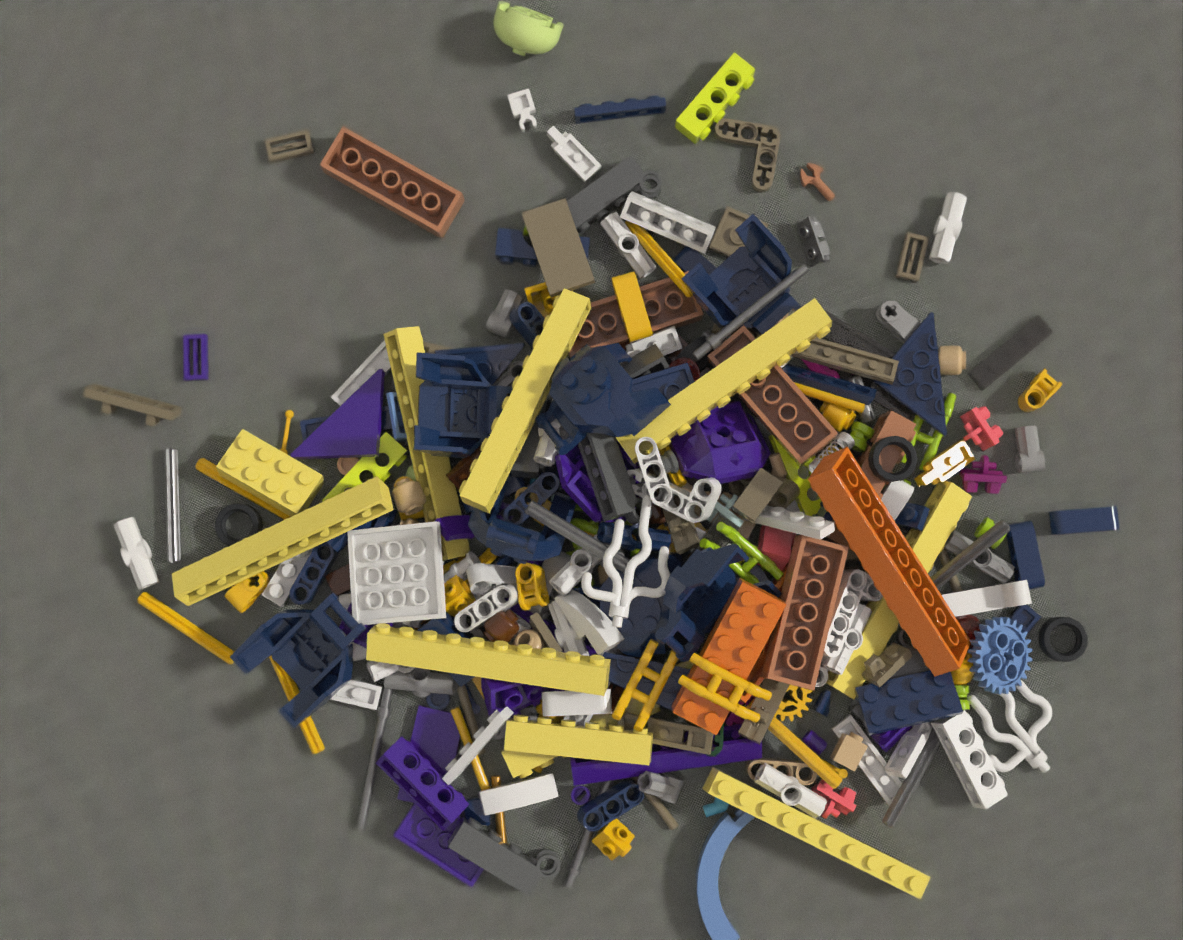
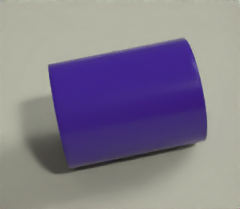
M811 729L801 740L818 756L828 744Z

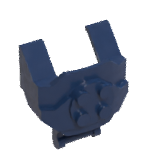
M754 214L735 229V232L745 246L739 247L711 274L708 275L703 265L699 262L682 278V281L697 300L696 302L719 328H724L791 274L792 260L787 254L785 247ZM788 287L738 329L745 326L748 330H755L762 335L791 310L795 312L801 306L789 294L790 287Z
M619 343L593 348L586 344L570 359L566 357L557 365L551 379L553 382L549 391L553 401L546 413L539 414L535 418V423L546 432L556 445L555 449L559 455L567 454L586 437L587 433H601L614 437L630 434L635 436L671 405L656 387L632 392V378L619 363L630 362L633 359ZM555 419L559 421L569 434L566 440H563L551 425Z
M417 352L416 378L425 381L419 386L418 425L414 426V450L431 454V456L467 458L482 444L485 438H489L492 432V423L496 417L500 416L503 410L502 403L505 397L511 394L512 387L492 386L481 374L475 362L465 358V356Z
M508 475L490 514L473 507L468 526L477 540L491 548L490 552L492 554L513 557V560L523 564L527 563L528 560L544 561L560 555L565 537L544 525L542 532H536L498 518L512 477L511 475ZM557 491L549 511L570 523L577 503L567 493Z
M736 544L714 550L711 547L702 551L696 549L682 568L677 566L669 576L664 589L666 593L663 604L670 610L669 619L665 627H660L656 631L655 637L661 643L668 645L682 662L688 661L705 641V634L712 631L736 586L735 572L728 565L743 560L747 562L749 559L746 553ZM769 580L753 584L778 598L782 594ZM677 631L688 640L685 646H682L673 638Z
M669 552L667 567L671 574L677 566L682 568L684 565L683 554ZM659 553L650 554L644 562L636 567L632 588H658L661 585L662 579L658 571ZM615 568V569L618 571V573H619V575H620V577H621V579H622V587H623V581H624V574H625V573H623L622 571H620V570H618L617 568ZM608 576L602 584L591 586L596 590L612 592L613 582ZM582 585L573 588L578 593L585 594L582 590ZM665 595L659 598L637 596L631 601L628 619H623L622 628L617 627L624 637V640L615 646L628 657H641L650 639H653L659 643L653 655L666 654V651L672 650L668 645L661 643L655 637L656 631L660 627H665L669 619L670 610L663 604ZM590 598V601L613 622V617L609 616L610 602ZM678 631L673 636L682 646H685L688 642Z
M335 593L330 594L315 610L287 609L277 613L266 623L262 624L230 656L235 664L247 675L272 655V659L290 675L302 691L278 711L294 729L321 706L326 704L352 677V642L366 630V627L362 623L359 624L338 601L339 597ZM329 607L352 630L348 635L326 614V610Z

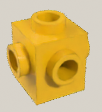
M455 575L444 583L446 612L451 616L455 617L461 610L476 601L474 594L470 590L468 580L464 581Z
M616 818L603 826L592 839V842L605 856L613 861L619 855L624 857L632 848L630 843L635 836Z

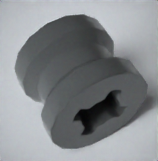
M671 450L665 451L660 456L666 474H674L679 471L678 461ZM652 464V468L658 477L661 472L660 467Z

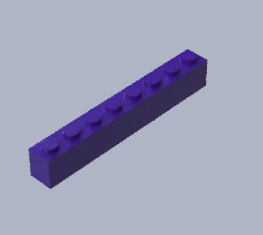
M742 724L724 726L723 747L719 755L715 757H708L703 753L653 743L650 765L570 757L573 784L576 786L637 777L645 771L658 774L762 758V741L759 745L739 735L738 732ZM685 732L683 742L687 740L688 732ZM714 736L711 751H714L715 747H719L718 744L714 743Z

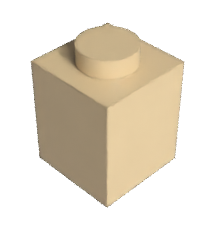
M850 732L849 735L842 733L830 758L855 772L868 746L862 743L863 737L853 732Z

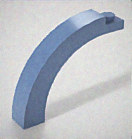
M740 809L734 812L736 815L734 818L725 812L716 822L704 841L697 863V902L703 922L712 940H738L740 938L738 931L730 923L722 909L718 891L719 869L724 853L737 833L754 818V816Z

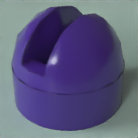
M576 786L573 788L571 799L575 804L584 805L590 801L591 793L587 787ZM586 791L587 794L578 801L577 799Z

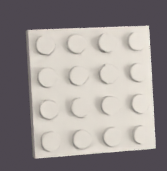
M440 522L368 528L347 532L352 616L359 624L374 625L379 623L446 618Z

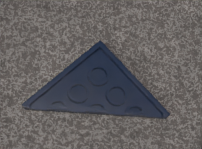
M930 312L892 357V359L899 361L893 384L873 380V382L945 437L947 429L934 313Z
M512 343L435 350V354L459 355L473 360L481 374L493 385L525 344Z

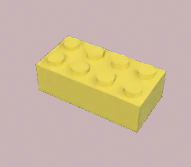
M244 429L240 431L216 466L221 477L290 517L308 509L324 485L322 474Z

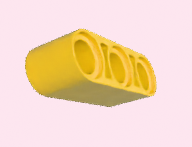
M635 272L612 277V285L629 341L633 342L653 336Z

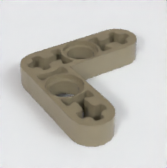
M728 118L719 120L714 130L718 140L757 147L752 187L759 193L767 192L771 188L774 179L780 143L779 130L773 126ZM723 125L728 126L727 129L729 131L726 135L722 134V130H720L723 128ZM735 127H739L737 137H733L734 132L732 131H735ZM745 128L751 129L754 136L751 139H744L741 131ZM758 131H761L759 141H756ZM768 133H772V137L776 139L767 142V138L761 136H767ZM763 154L770 155L772 163L769 165L762 164L760 156ZM762 170L766 171L765 181L768 182L764 186H760V182L756 181L760 179Z

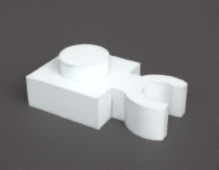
M525 89L507 95L514 119L521 117L519 121L520 130L525 132L524 124L526 122H531L533 128L537 129L536 119L530 115L536 113L530 90Z

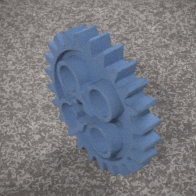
M992 617V620H985L986 625H979L981 632L974 631L976 640H970L973 649L968 650L972 654V658H969L968 662L973 663V666L969 671L976 672L973 680L979 681L978 686L984 687V691L1000 695L1001 693L1009 694V691H1016L1015 685L1022 686L1021 678L1027 679L1024 673L1025 670H1031L1027 665V662L1033 660L1031 657H1028V653L1032 652L1033 649L1027 647L1031 639H1025L1028 632L1022 631L1023 625L1017 624V620L1010 619L1009 617Z

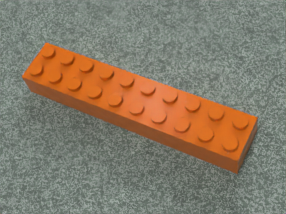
M845 447L823 457L808 478L810 486L820 497L825 510L834 519L838 530L847 539L850 549L856 553L863 569L868 572L874 581L875 588L883 595L888 608L893 611L899 620L901 628L908 634L913 647L918 650L926 667L931 670L934 676L960 669L970 647V639L848 447Z

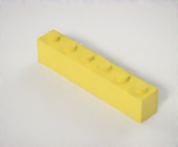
M514 715L513 718L506 721L504 750L640 765H650L653 733L648 732V728L638 732L634 728L633 730H624V726L615 724L609 725V728L600 727L599 723L585 722L584 726L575 725L576 721L561 720V723H554L551 718L538 717L537 721L528 720L526 715Z

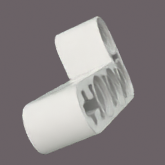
M641 468L627 470L634 493L642 498L645 495H649L646 483H642L645 480ZM646 471L647 475L650 478L657 477L656 475ZM712 477L700 479L695 483L692 491L689 492L669 482L672 491L671 501L660 507L689 522L704 521L712 514L721 493V484ZM705 483L711 486L710 495L704 492ZM661 487L659 488V495L656 496L654 494V498L657 501H664L668 497V491ZM675 494L680 497L681 502L679 506L675 505L673 501ZM696 505L700 506L702 510L700 517L694 512Z
M843 570L823 653L824 657H836L840 654L860 600L879 601L883 597L881 592L875 588L874 581L870 575L862 570Z
M1027 580L942 595L955 617L1032 604Z

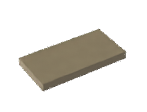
M566 198L522 212V217L550 297L560 295L564 288L573 291L595 283Z

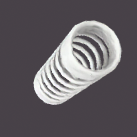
M841 432L826 447V450H823L822 454H819L818 458H815L809 464V471L812 473L820 460H822L819 458L821 455L824 457L829 455L828 452L834 453L832 447L840 450L836 443L842 448L848 447L850 450L855 445L852 436L846 432Z

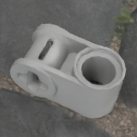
M887 301L876 310L875 316L878 322L902 343H905L921 324L895 301ZM887 309L891 310L889 317L885 315Z

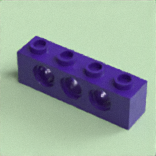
M402 736L376 762L442 831L469 805L463 794L456 791L451 785H448L442 779L444 776L432 767L430 761L422 757L415 750L414 745ZM404 762H407L410 768L406 767ZM421 779L425 780L427 785L423 784ZM438 796L442 797L444 802H441Z

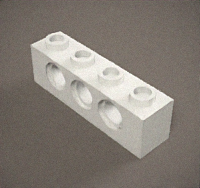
M633 191L630 192L620 215V218L704 254L716 228L713 225Z
M965 710L960 715L931 722L973 807L988 809L1008 795L1004 788L1005 783L994 768L993 759L987 754L983 746V740L976 733L972 725L973 720ZM960 732H961V734H962L961 740H959V734H960Z

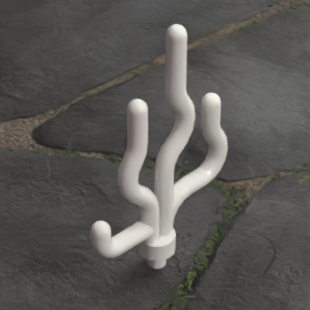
M645 495L642 499L639 520V537L642 542V549L627 563L623 587L622 579L612 563L613 557L619 551L622 543L624 521L622 519L615 521L612 543L606 549L603 556V567L613 582L612 592L593 589L591 586V573L585 572L582 575V590L588 597L610 602L609 616L613 617V627L622 628L623 619H628L630 603L635 597L659 598L666 593L664 589L670 576L667 567L669 549L666 546L660 548L658 557V571L662 579L661 585L658 588H632L636 567L649 557L652 550V540L648 533L652 504L650 495Z
M1022 680V686L1015 685L1029 702L1037 704L1042 708V716L1032 724L1027 733L1015 718V700L1011 692L1009 691V694H997L1005 701L1006 721L1017 736L1009 733L997 732L993 727L992 717L987 709L974 695H970L967 700L981 717L987 735L994 741L1010 743L1018 750L1005 763L1000 762L995 755H989L994 761L995 770L1009 772L1024 759L1033 769L1038 767L1042 773L1047 772L1051 768L1046 763L1047 755L1038 746L1036 740L1039 731L1049 723L1052 717V707L1043 696L1033 693Z

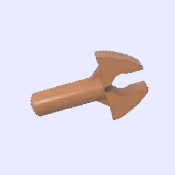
M808 163L806 167L813 173V177L807 176L803 169H801L800 180L802 186L805 188L808 184L814 185L828 201L833 200L835 194L820 179V174L824 169L816 164Z

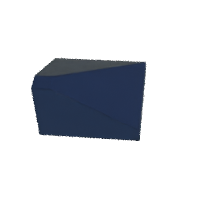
M822 689L813 706V710L826 717L829 714L830 691Z
M480 798L466 800L469 803L464 810L466 819L473 818L484 826L490 825V815L483 814Z

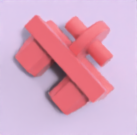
M986 406L975 407L960 416L965 424L963 427L968 433L962 438L964 441L971 438L975 445H979L982 451L1000 442L999 438L1003 435V431L999 426L995 424L990 427L986 419L990 417V412Z
M823 779L811 788L813 792L827 800L825 809L821 814V817L824 819L830 814L837 818L840 812L847 815L850 811L854 812L857 806L853 804L856 792L850 788L844 787L840 794H837Z

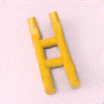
M650 639L612 713V718L620 720L631 697L643 703L644 706L633 727L638 732L643 731L678 661L676 653L672 650L660 673L648 668L647 666L659 644L653 639ZM642 676L655 682L649 695L636 689Z
M693 653L690 662L712 674L713 677L707 688L685 675L680 677L678 683L694 694L733 712L735 715L757 723L760 719V714L738 704L744 691L766 701L771 699L772 693ZM722 679L735 686L729 699L715 693Z

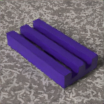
M207 334L183 335L184 381L209 380ZM199 339H201L202 375H199ZM190 340H193L194 375H190Z

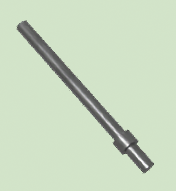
M804 264L799 266L716 334L712 333L705 339L706 342L692 353L693 356L699 360L710 350L717 349L722 345L721 341L809 271Z
M385 687L381 704L377 707L376 711L378 719L356 823V829L365 830L378 767L376 762L380 757L387 718H390L392 709L390 708L393 689H386Z

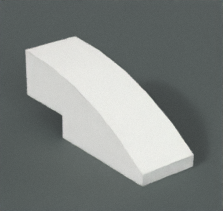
M572 589L565 597L561 594L554 598L579 639L586 636L598 655L614 648L624 640L617 627L612 626V621L606 614L582 594Z
M545 773L479 791L484 815L512 810L559 797L553 773Z

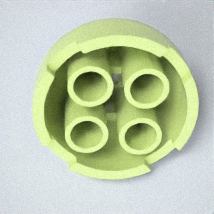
M498 2L493 20L494 30L504 44L513 48L512 52L525 56L526 53L539 55L549 52L556 46L564 26L563 23H552V17L523 6L509 7L510 3Z

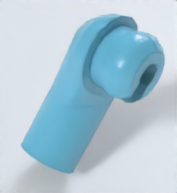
M715 797L713 803L703 806L706 818L725 812L729 804Z

